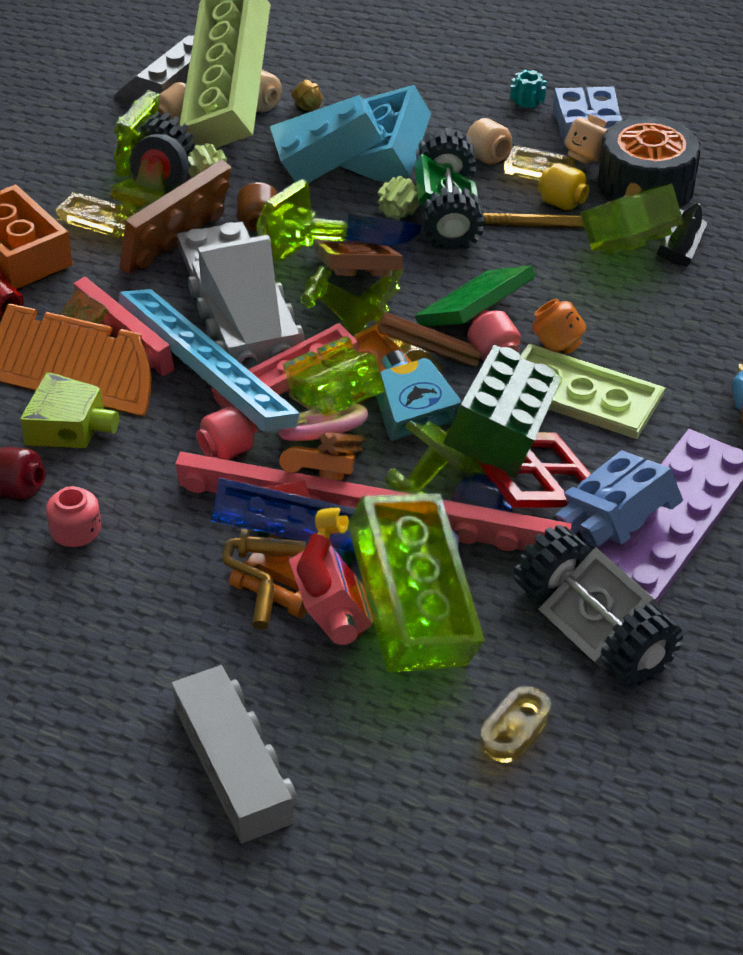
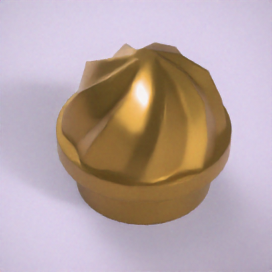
M310 80L301 82L291 94V97L295 100L294 105L298 109L300 108L305 111L319 109L323 99L320 87L316 83L312 84Z

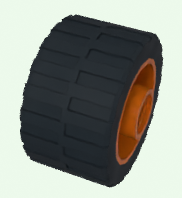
M631 117L613 124L612 127L605 131L602 138L597 181L601 195H604L607 201L621 208L627 187L630 183H636L641 188V194L635 213L662 214L675 211L677 208L680 209L683 205L688 204L694 195L701 153L700 140L692 130L687 129L683 124L661 117Z

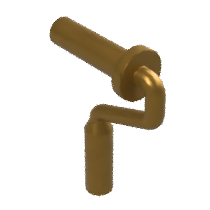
M242 529L240 538H232L225 543L222 554L223 563L232 569L262 581L257 591L252 621L254 628L265 630L269 627L275 587L270 574L233 559L234 548H238L239 558H246L247 552L294 557L305 550L306 541L249 536V530Z

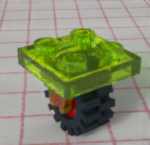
M147 90L139 100L133 102L131 108L124 116L118 118L114 128V133L117 135V147L113 157L114 161H116L117 175L128 177L131 174L129 158L132 149L141 139L150 135L163 134L176 139L184 147L187 157L195 148V142H191L193 134L192 132H185L189 128L185 123L182 126L178 124L180 118L175 116L171 120L170 113L165 112L162 116L161 112H158V93Z

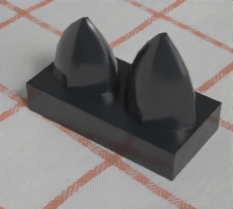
M700 203L692 205L685 211L677 208L656 255L675 264L689 266L708 223L702 219Z

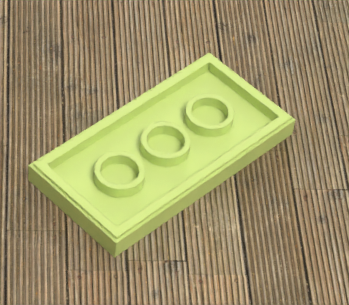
M528 344L520 355L521 358L534 364L540 363L549 366L554 370L555 374L562 377L548 410L638 439L664 396L665 387L533 344Z

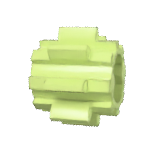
M205 143L201 146L198 144L188 155V162L190 164L188 172L191 178H193L221 159L226 162L227 158L222 149L216 151L212 143Z
M402 176L393 177L389 183L385 182L377 193L381 196L378 200L380 204L379 210L383 211L386 217L389 219L393 218L395 221L405 218L408 214L412 215L420 205L417 201V185L415 186L412 180L409 178L405 179Z

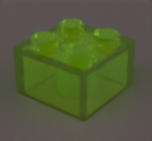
M672 184L635 192L580 212L591 250L605 249L607 254L618 252L625 248L626 250L641 247L646 245L645 241L651 238L657 240L673 234L671 228L684 223Z

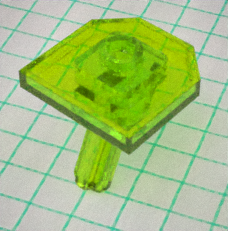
M300 179L266 201L257 222L258 236L269 235L272 259L282 262L303 246H312L315 239L344 241L347 236V224L343 221L316 219V212L311 210L308 181Z

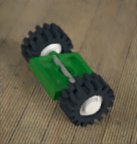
M445 128V134H441L440 129L434 130L435 137L428 133L425 136V142H419V150H416L417 160L414 163L418 201L424 206L422 208L423 231L427 241L432 240V246L436 249L440 244H442V250L448 249L449 246L453 247V249H459L458 246L463 245L464 249L470 248V241L476 244L479 241L478 235L482 236L484 231L483 211L481 202L478 201L476 182L470 178V175L474 176L476 167L474 147L467 135L462 138L461 131L456 130L455 134L452 135L451 128Z

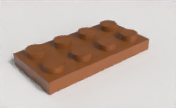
M221 159L126 219L119 268L129 274L139 267L144 269L151 264L155 256L163 251L168 253L177 245V233L200 229L201 226L209 221L216 222L225 211L224 203L230 186L231 166Z
M314 241V255L331 271H335V275L355 276L357 269L371 272L372 276H392V270H402L403 255L382 242Z

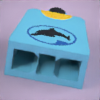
M399 350L392 351L383 357L382 364L386 370L379 374L375 391L384 425L391 441L453 422L462 402L430 360L423 358L407 363L403 353Z

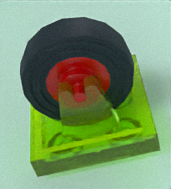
M153 134L141 139L132 149L129 158L130 172L133 178L112 185L110 199L121 201L124 207L140 209L149 206L182 185L189 171L188 157L184 147L176 139L163 134Z

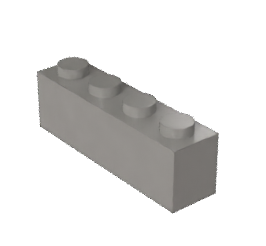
M220 665L171 682L174 709L240 843L242 844L292 825L293 806L298 804L296 791L289 778L282 780L278 772V758L272 745L264 746L260 738L262 732L257 716L253 711L247 713L243 706L245 703L244 696L236 679L230 681L223 666Z

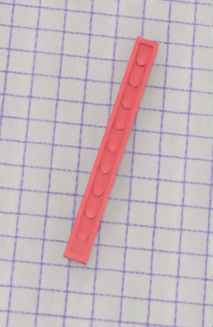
M185 452L179 453L175 463L179 486L185 487L194 493L209 491L223 494L231 500L246 498L260 501L268 506L265 497L266 487L305 480L312 508L315 512L322 509L339 507L340 513L338 516L346 515L349 522L364 520L377 523L385 529L401 527L415 530L423 536L444 535L454 537L459 542L465 544L481 542L495 545L503 551H514L516 549L526 551L524 549L529 543L532 546L536 542L534 537L539 533L545 536V529L552 527L555 529L556 525L567 527L569 530L572 528V524L300 473H289L283 470Z

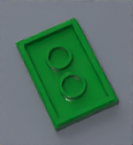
M528 265L485 271L414 315L417 324L425 327L464 324L534 280L536 274L533 266Z

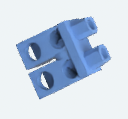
M586 87V95H584L583 88H555L553 115L559 125L563 146H565L564 140L576 118L587 119L589 114L595 115L607 121L606 129L622 121L614 87ZM605 96L607 101H599L594 97ZM565 97H575V98H577V101H576V102H568V101L564 100L563 98H565Z
M621 450L584 479L577 488L572 486L564 492L568 505L556 513L555 518L560 522L571 523V531L574 534L580 531L582 538L588 545L598 548L608 539L619 544L625 543L631 538L629 532L640 529L645 523L647 516L659 507L663 506L672 510L684 500L671 468L650 460L645 461L642 457Z

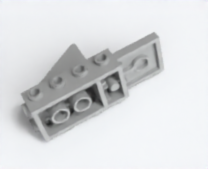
M243 221L237 223L229 222L221 226L192 229L188 232L177 233V245L191 276L188 277L190 294L192 298H197L198 313L201 319L205 318L206 331L210 339L214 340L216 344L246 369H250L274 357L281 351L305 341L301 325H295L292 305L285 303L281 282H275L269 235L250 238Z

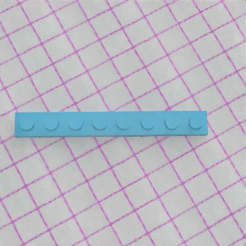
M152 289L120 292L119 304L165 340L170 345L171 351L183 363L193 369L203 380L217 390L221 396L225 397L255 423L260 430L276 433L281 429L297 427L299 412Z

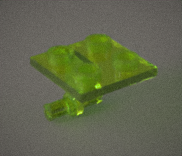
M320 266L315 275L307 280L305 284L306 291L301 297V303L306 302L304 306L311 308L314 307L319 298L343 320L341 325L354 336L362 332L371 320L376 323L384 313L388 312L390 306L387 303L400 289L398 281L405 269L392 270V276H384L357 297L327 282L331 277V270L326 272L328 267Z
M409 421L405 426L429 446L410 477L407 479L396 468L388 471L390 476H385V482L398 492L425 497L429 496L421 491V489L448 462L459 470L490 479L475 459L443 444L449 429L445 432L428 421L424 426Z

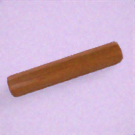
M384 313L379 320V333L470 367H476L481 358V352L477 351L475 345L390 313Z
M325 432L319 437L322 444L317 448L321 454L345 456L358 455L363 452L360 445L365 442V439L362 435Z

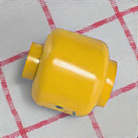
M557 163L543 171L538 182V191L541 193L542 200L546 204L570 211L575 209L579 203L583 204L589 194V186L586 185V176L581 170Z

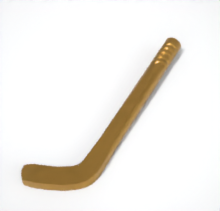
M630 183L626 189L621 208L613 216L483 213L484 225L617 230L624 228L634 215L639 202L641 188L636 183Z

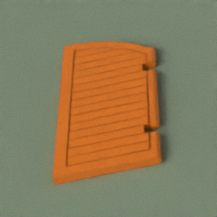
M10 303L7 305L0 323L1 383L36 391L46 372L54 373L97 386L101 390L103 407L142 417L145 416L151 395V372L147 353L141 342V333L120 329L116 339L109 337L112 331L110 326L49 312L45 313L42 321L35 320L37 316L36 309Z

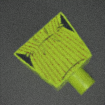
M46 372L20 418L24 443L30 446L86 448L95 431L115 434L119 425L118 411L103 409L101 390L97 386Z

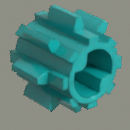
M535 70L517 72L515 79H511L510 100H514V103L519 104L522 108H534V106L540 105L546 99L547 81L543 80V75L538 74Z

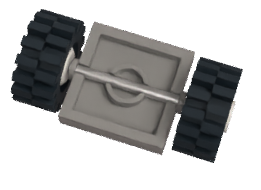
M556 525L555 529L552 527L545 529V536L539 533L534 537L536 542L532 546L529 543L524 548L527 551L526 554L519 555L517 562L520 565L514 567V573L516 574L514 580L538 604L542 605L538 610L597 665L601 667L604 664L626 686L634 688L636 684L640 686L645 683L647 678L652 679L655 677L656 672H663L666 669L664 665L667 661H673L675 656L672 653L679 651L681 647L679 641L683 640V634L681 633L683 630L657 607L659 603L597 547L591 550L571 530L561 525Z

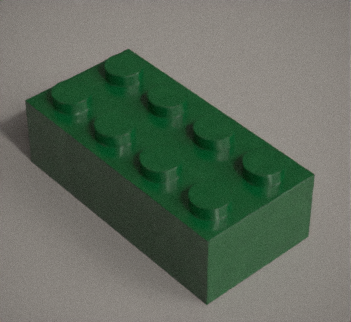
M493 345L462 401L443 444L485 465L489 463L505 471L510 477L515 479L536 438L562 377L555 374L554 370L547 365L534 364L521 358L520 354L511 348Z

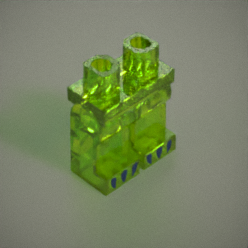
M347 336L317 348V353L310 351L282 364L293 398L314 410H319V413H322L324 417L343 411L353 404L385 391L375 355L368 354L367 352L360 353L354 349L352 340Z

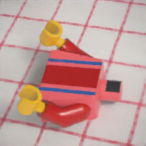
M338 507L322 509L317 512L315 524L318 533H313L305 550L289 559L307 612L335 644L345 645L352 643L356 638L365 633L367 628L373 624V617L381 607L380 600L397 596L400 593L401 584L399 582L388 584L389 577L392 575L391 571L376 574L368 579L369 593H367L366 587L331 546L330 535L345 533L349 525V519L346 515L338 516L340 513V508Z

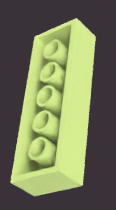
M200 0L179 124L182 126L185 123L189 127L185 132H192L193 139L191 142H195V146L212 143L215 149L223 145L243 140L253 135L270 12L268 0Z

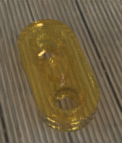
M529 686L519 687L511 691L482 726L480 746L483 753L490 759L498 762H511L518 759L549 721L551 703L548 696L540 689ZM528 711L534 715L528 717L524 716L521 712ZM498 740H506V741H508L509 743L503 744V743H499V742H496V741H498Z

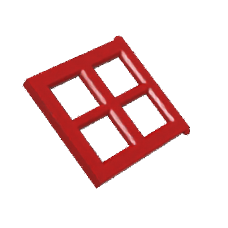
M538 432L531 447H552L565 464L541 463L530 449L518 474H532L545 491H520L505 471L489 463L485 465L477 461L512 508H564L568 505L564 496V490L551 474H574L580 483L591 475L562 438L553 432Z

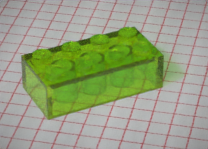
M441 494L362 496L349 520L348 527L387 672L468 666L485 642Z

